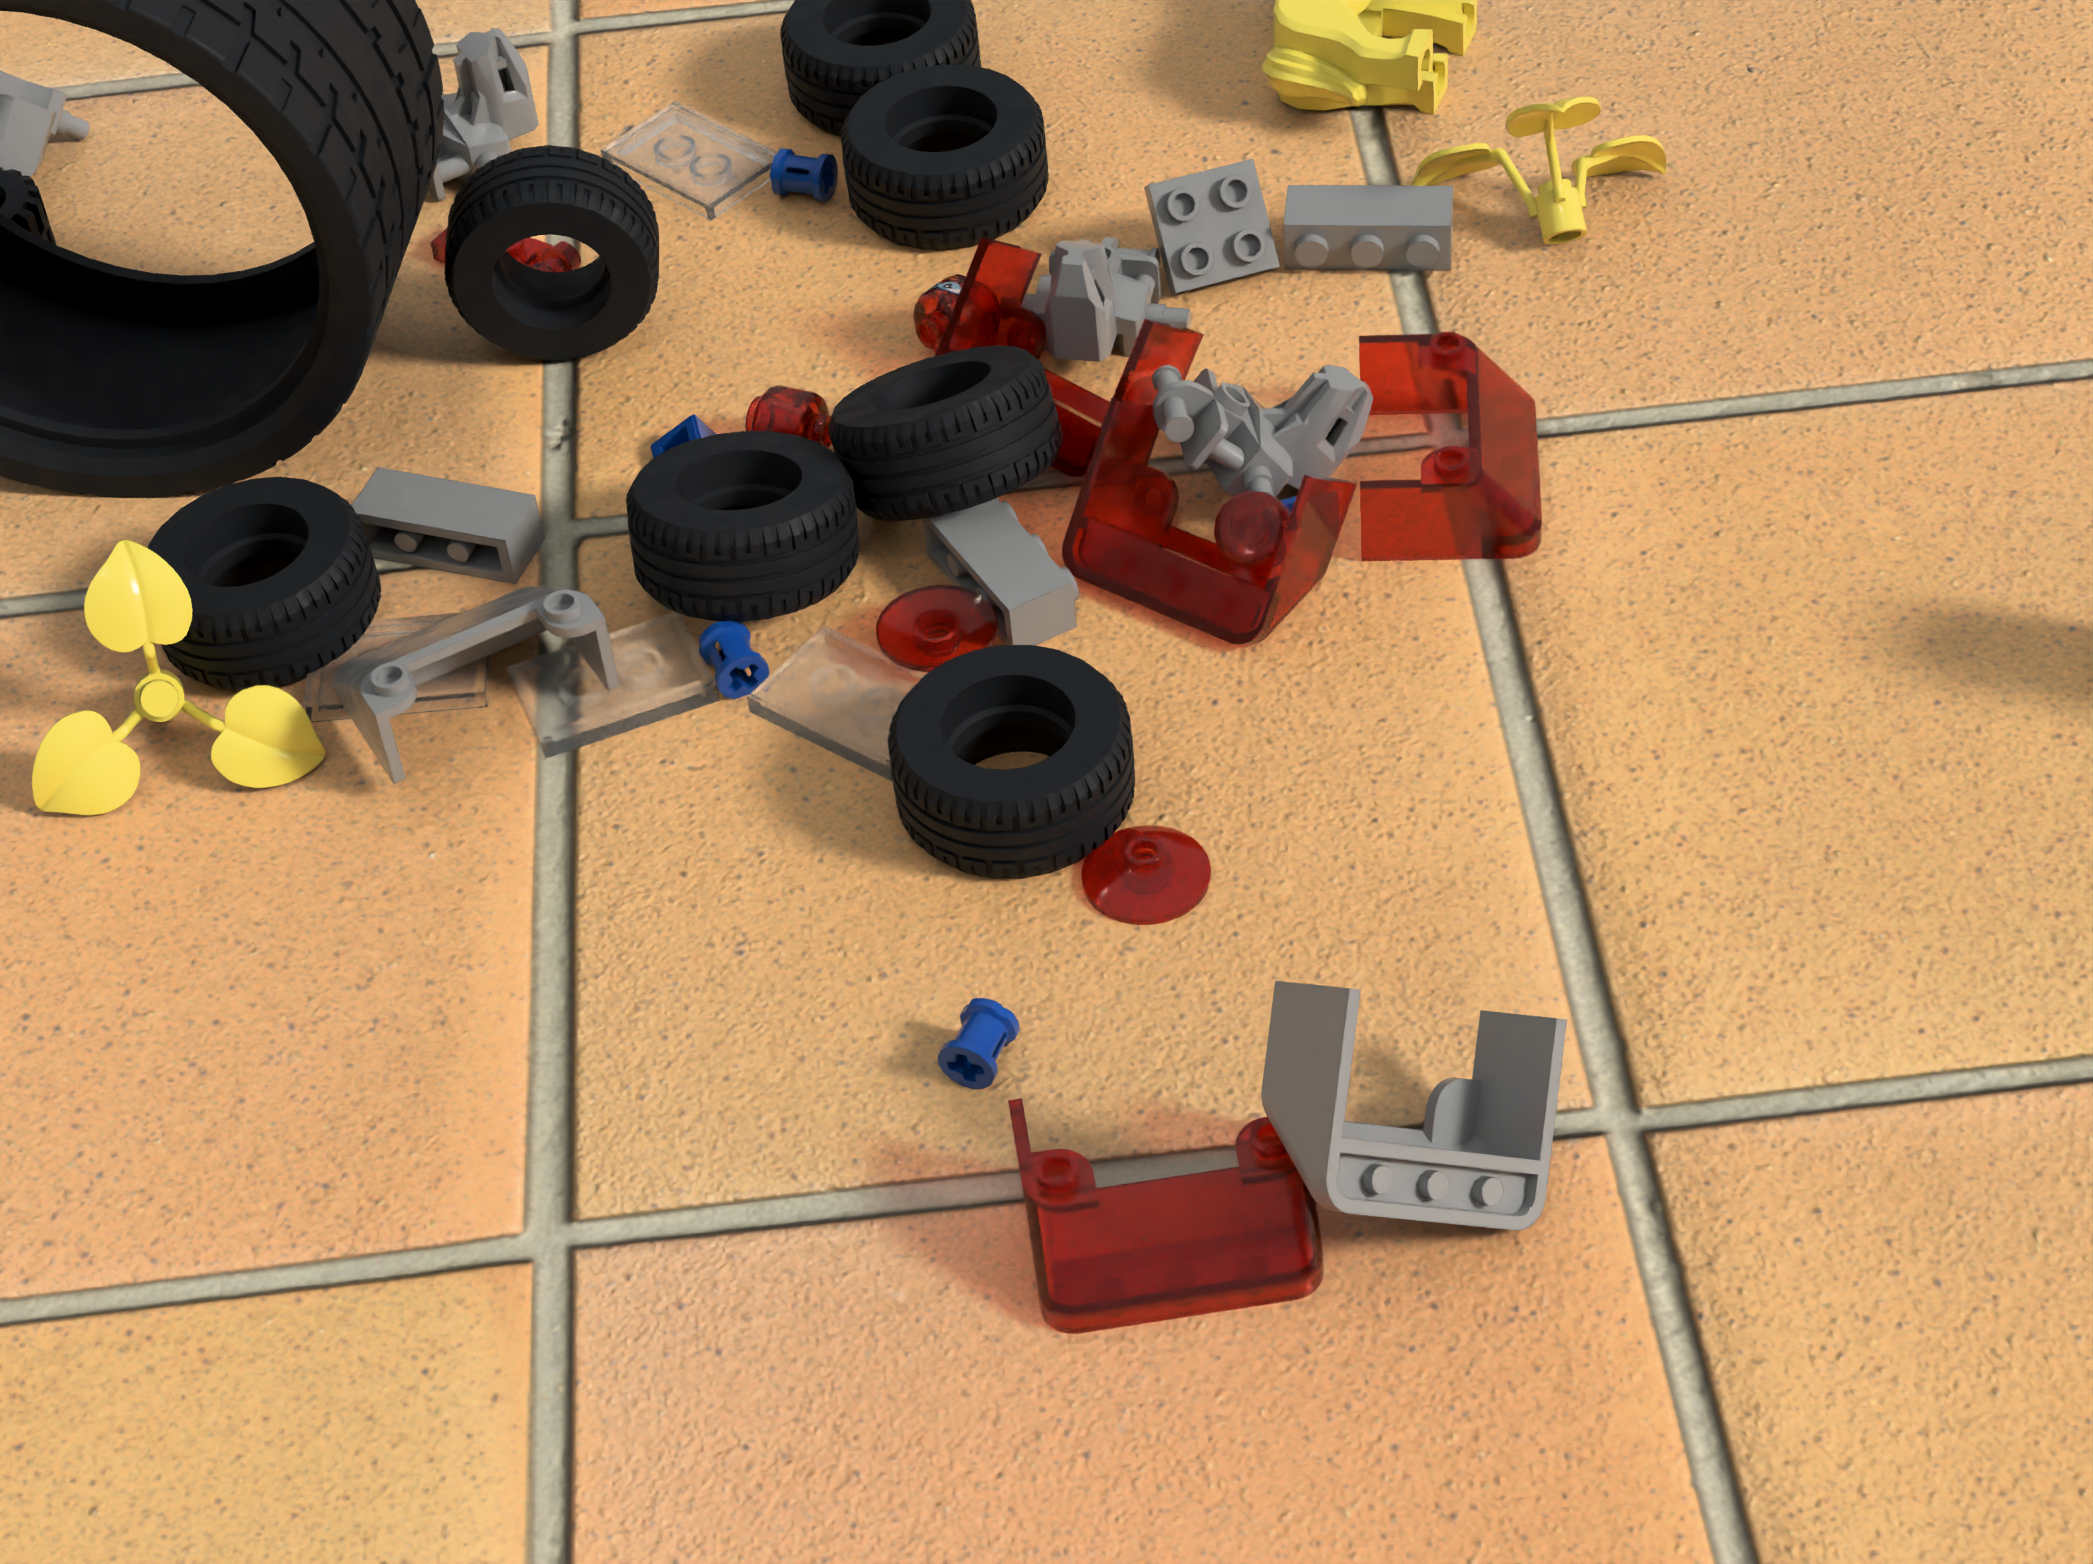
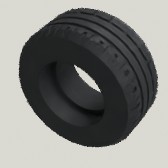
M795 0L786 13L780 29L785 75L791 102L797 111L812 124L838 137L841 136V130L847 115L860 97L876 84L896 74L916 68L943 64L981 67L976 14L971 0Z
M943 64L916 68L896 74L876 84L860 97L847 115L841 130L843 164L852 209L857 217L878 235L899 245L928 250H950L972 247L995 240L1014 230L1025 221L1038 206L1047 189L1049 180L1044 120L1040 106L1034 97L1019 83L1007 75L988 68Z
M545 145L522 148L501 155L496 159L490 160L485 166L480 167L474 174L470 175L466 183L459 188V192L456 193L454 203L451 205L446 233L444 272L449 297L452 298V303L467 324L474 328L479 335L509 352L533 359L558 361L582 358L605 350L627 337L629 333L638 327V324L645 319V315L649 313L651 304H653L656 298L659 278L658 222H656V213L653 210V205L648 200L645 191L641 189V186L622 168L612 164L603 157L577 148ZM560 235L586 244L599 257L588 265L572 271L546 272L520 263L506 250L513 244L529 237Z
M996 345L953 351L926 358L883 374L845 396L834 407L828 426V434L834 447V453L852 474L856 508L874 519L887 521L918 520L941 516L971 508L1012 492L1034 480L1050 468L1057 459L1063 442L1062 428L1043 365L1028 351L1015 346Z
M741 431L721 433L688 441L672 447L653 458L639 471L627 493L628 528L636 579L654 600L667 609L688 617L710 621L744 622L770 619L797 612L819 603L834 593L848 578L859 557L858 521L852 474L833 451L816 441L798 435L773 431Z
M289 477L255 478L229 484L204 494L179 509L159 528L147 547L163 558L182 579L190 595L193 609L192 621L187 635L177 643L162 645V648L172 665L184 675L217 689L241 691L255 685L281 687L320 673L342 659L362 639L372 623L381 598L380 577L361 521L354 508L347 500L334 491L305 479Z
M999 645L973 650L957 656L927 673L907 693L892 717L889 728L890 733L888 735V750L896 804L902 824L910 837L916 841V844L926 850L927 853L965 873L989 878L1023 879L1053 873L1078 863L1100 848L1125 820L1128 810L1133 803L1132 799L1135 792L1134 751L1131 721L1126 702L1106 676L1084 660L1063 651L1035 645ZM1010 752H1034L1050 756L1036 764L1016 769L1000 770L975 766L987 758Z

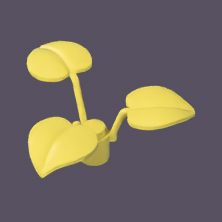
M1572 97L1558 100L1555 103H1538L1524 106L1507 116L1506 129L1514 137H1525L1544 132L1551 181L1545 182L1538 187L1539 195L1534 198L1503 148L1490 150L1489 145L1486 143L1456 146L1428 155L1418 165L1411 186H1433L1458 176L1489 169L1501 164L1526 203L1530 219H1539L1543 242L1549 245H1556L1575 241L1587 234L1582 210L1587 207L1585 199L1586 177L1635 170L1665 174L1666 156L1662 144L1652 136L1637 135L1602 143L1594 147L1590 155L1579 157L1572 162V172L1576 175L1575 188L1572 187L1571 181L1569 179H1562L1554 130L1585 124L1595 119L1601 111L1597 98Z
M121 540L116 544L112 553L89 585L84 602V616L87 627L93 637L105 647L117 652H131L141 646L143 647L148 672L143 674L135 685L134 702L136 708L113 733L106 719L101 714L91 710L71 713L55 723L42 740L34 761L32 772L33 797L36 806L44 812L77 815L105 814L125 804L132 797L138 786L140 762L136 752L129 745L121 741L144 717L154 722H165L173 719L181 711L209 728L221 732L211 748L212 763L225 778L245 787H274L299 779L309 773L324 759L325 748L316 735L304 708L293 696L280 688L269 685H255L239 691L226 705L225 721L217 719L194 705L193 702L184 699V689L179 678L170 671L160 669L154 643L162 645L174 644L187 635L193 611L190 595L176 571L157 553L136 542Z

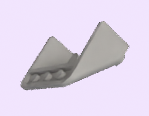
M538 586L515 590L351 659L341 665L333 676L336 696L393 784L405 780L406 777L389 719L405 712L412 706L417 697L416 686L547 630L555 636L569 638L607 691L620 687L605 616L588 595L579 591Z

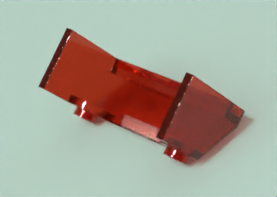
M981 237L935 356L969 348L999 345L1025 349L1039 360L1046 342L1045 326L1040 317L1021 305L1042 254L1033 249ZM1144 319L1111 402L1044 368L1063 432V442L1058 457L1051 467L1069 476L1087 479L1094 478L1102 474L1156 432L1159 428L1155 422L1152 409L1153 400L1158 391L1153 386L1152 375L1159 367L1171 365L1180 371L1182 380H1185L1204 334L1193 329Z
M1441 332L1438 334L1359 336L1360 380L1367 383L1374 398L1369 415L1468 413L1469 447L1445 446L1429 453L1421 463L1420 480L1360 481L1362 562L1514 559L1525 557L1535 552L1542 541V510L1536 406L1533 397L1475 343L1458 333Z
M1111 398L1063 541L1062 557L1066 568L1078 579L1226 642L1252 645L1263 641L1324 577L1357 484L1343 479L1304 475L1285 532L1274 541L1266 564L1172 526L1179 502L1177 485L1169 474L1148 465L1160 430L1153 416V404Z
M1022 1098L1008 1100L1017 1174L1040 1312L1045 1322L1053 1329L1068 1334H1080L1293 1301L1312 1294L1320 1286L1324 1276V1258L1317 1204L1268 1117L1251 1121L1239 1132L1236 1139L1238 1167L1096 1188L1092 1166L1081 1154L1067 1149H1052L1031 1153Z

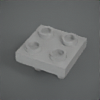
M1253 159L1144 187L1171 295L1280 267Z

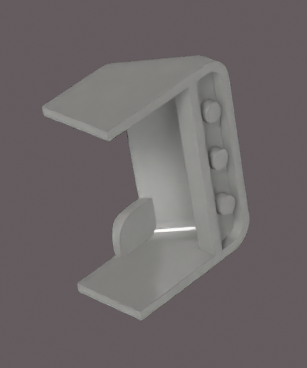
M1275 981L1261 1091L1262 1105L1278 1137L1318 1205L1327 1210L1348 1214L1506 1230L1526 1229L1539 1218L1546 1200L1567 1020L1480 1010L1472 1079L1452 1077L1436 1085L1427 1101L1423 1130L1345 1121L1361 990Z

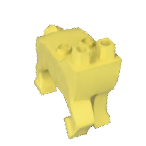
M1275 0L1273 9V49L1268 52L1263 61L1262 70L1268 77L1269 84L1277 91L1280 100L1297 109L1324 111L1349 106L1382 107L1389 105H1414L1422 113L1434 115L1448 88V53H1433V43L1446 47L1450 53L1464 56L1477 30V0Z

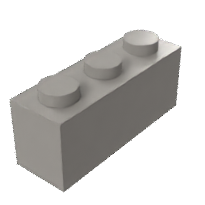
M1288 185L1284 216L1285 269L1451 270L1453 186Z
M378 467L352 503V507L361 521L373 558L517 584L545 540L536 497L533 494Z
M996 498L968 509L922 519L927 555L1005 645L1036 646L1077 627L1075 601L1079 599V589L1074 576L1065 566L1059 568L1050 558L1044 543L1037 534H1029L1018 522L1013 508L1007 501L1000 502Z

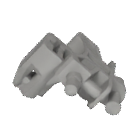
M491 28V31L486 33L470 32L457 44L458 56L453 59L459 86L457 93L445 95L442 93L441 98L444 100L443 135L440 141L441 149L438 162L428 189L436 201L446 199L443 187L444 182L456 179L466 183L470 175L474 174L480 167L485 166L490 160L512 152L510 139L534 131L539 124L526 64L500 28Z
M0 70V167L4 171L14 169L20 171L22 176L30 177L42 162L49 137L56 134H65L79 140H84L89 131V122L72 116L68 111L63 110L67 98L66 93L23 80Z
M1105 237L1102 243H1092L1091 240L1086 239L1059 241L1055 246V250L1049 256L1050 275L1040 276L1036 294L1024 293L1022 296L999 294L995 306L997 317L1020 318L1021 321L1033 322L1035 346L1039 350L1049 351L1057 359L1100 362L1110 357L1113 346L1119 349L1124 357L1139 358L1145 355L1152 331H1189L1191 326V309L1167 307L1166 304H1158L1161 297L1159 248L1153 247L1151 250L1120 248L1118 239L1113 237Z
M1171 365L1159 367L1152 375L1153 386L1158 391L1153 400L1152 409L1155 422L1170 441L1180 442L1186 467L1195 471L1203 462L1208 464L1225 492L1259 512L1268 511L1274 506V497L1278 495L1286 484L1305 494L1318 491L1359 443L1364 433L1374 399L1370 387L1365 381L1359 380L1344 367L1332 365L1323 366L1318 373L1313 372L1292 398L1272 408L1262 406L1240 385H1231L1223 382L1218 387L1214 372L1207 368L1203 369L1193 382L1182 380L1180 371ZM1251 492H1262V493H1268L1269 495L1258 494V493H1251Z

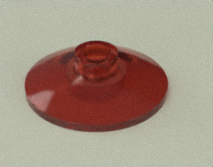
M932 585L906 592L884 608L876 623L877 642L883 654L899 666L920 672H930L947 660L973 650L991 647L998 633L997 615L991 603L975 591L953 585Z
M1135 826L1114 832L1108 840H1104L1101 846L1093 849L1086 856L1081 871L1082 887L1090 904L1103 915L1122 923L1153 925L1179 918L1201 902L1210 886L1211 866L1208 855L1203 847L1189 835L1164 826Z

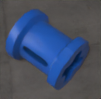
M780 148L774 156L770 180L772 191L775 195L787 196L790 192L811 194L817 201L828 202L835 192L838 179V165L833 155L821 154L818 158L795 155L792 149Z
M715 622L703 631L698 640L700 645L698 651L702 660L707 665L713 666L716 671L715 682L718 690L725 697L737 699L759 691L767 682L770 673L766 660L759 653L752 650L750 632L742 622ZM716 642H718L720 647L722 648L720 651H718L715 647ZM747 667L751 670L750 676L745 671Z
M974 998L962 1010L960 1014L962 1026L955 1039L945 1043L938 1055V1064L943 1073L952 1081L964 1087L984 1089L992 1084L998 1073L996 1060L1001 1050L1015 1040L1020 1028L1015 1015L998 1002L986 998Z

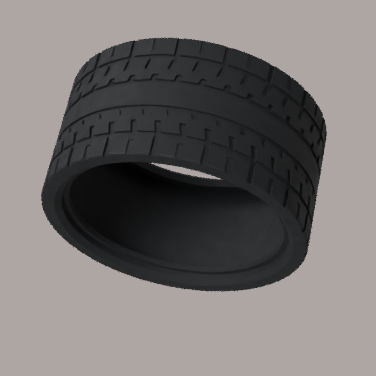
M0 0V11L22 12L60 19L98 30L128 42L167 62L198 82L229 107L254 132L275 158L301 203L314 242L294 254L272 263L243 271L215 275L159 274L123 268L82 256L27 231L0 214V476L42 488L81 495L87 493L99 497L156 498L185 495L190 491L198 493L233 484L236 481L253 477L274 467L278 460L285 461L307 446L315 435H319L341 411L343 404H346L353 393L366 365L438 162L444 126V100L441 98L443 84L438 57L432 52L434 42L424 15L416 1Z

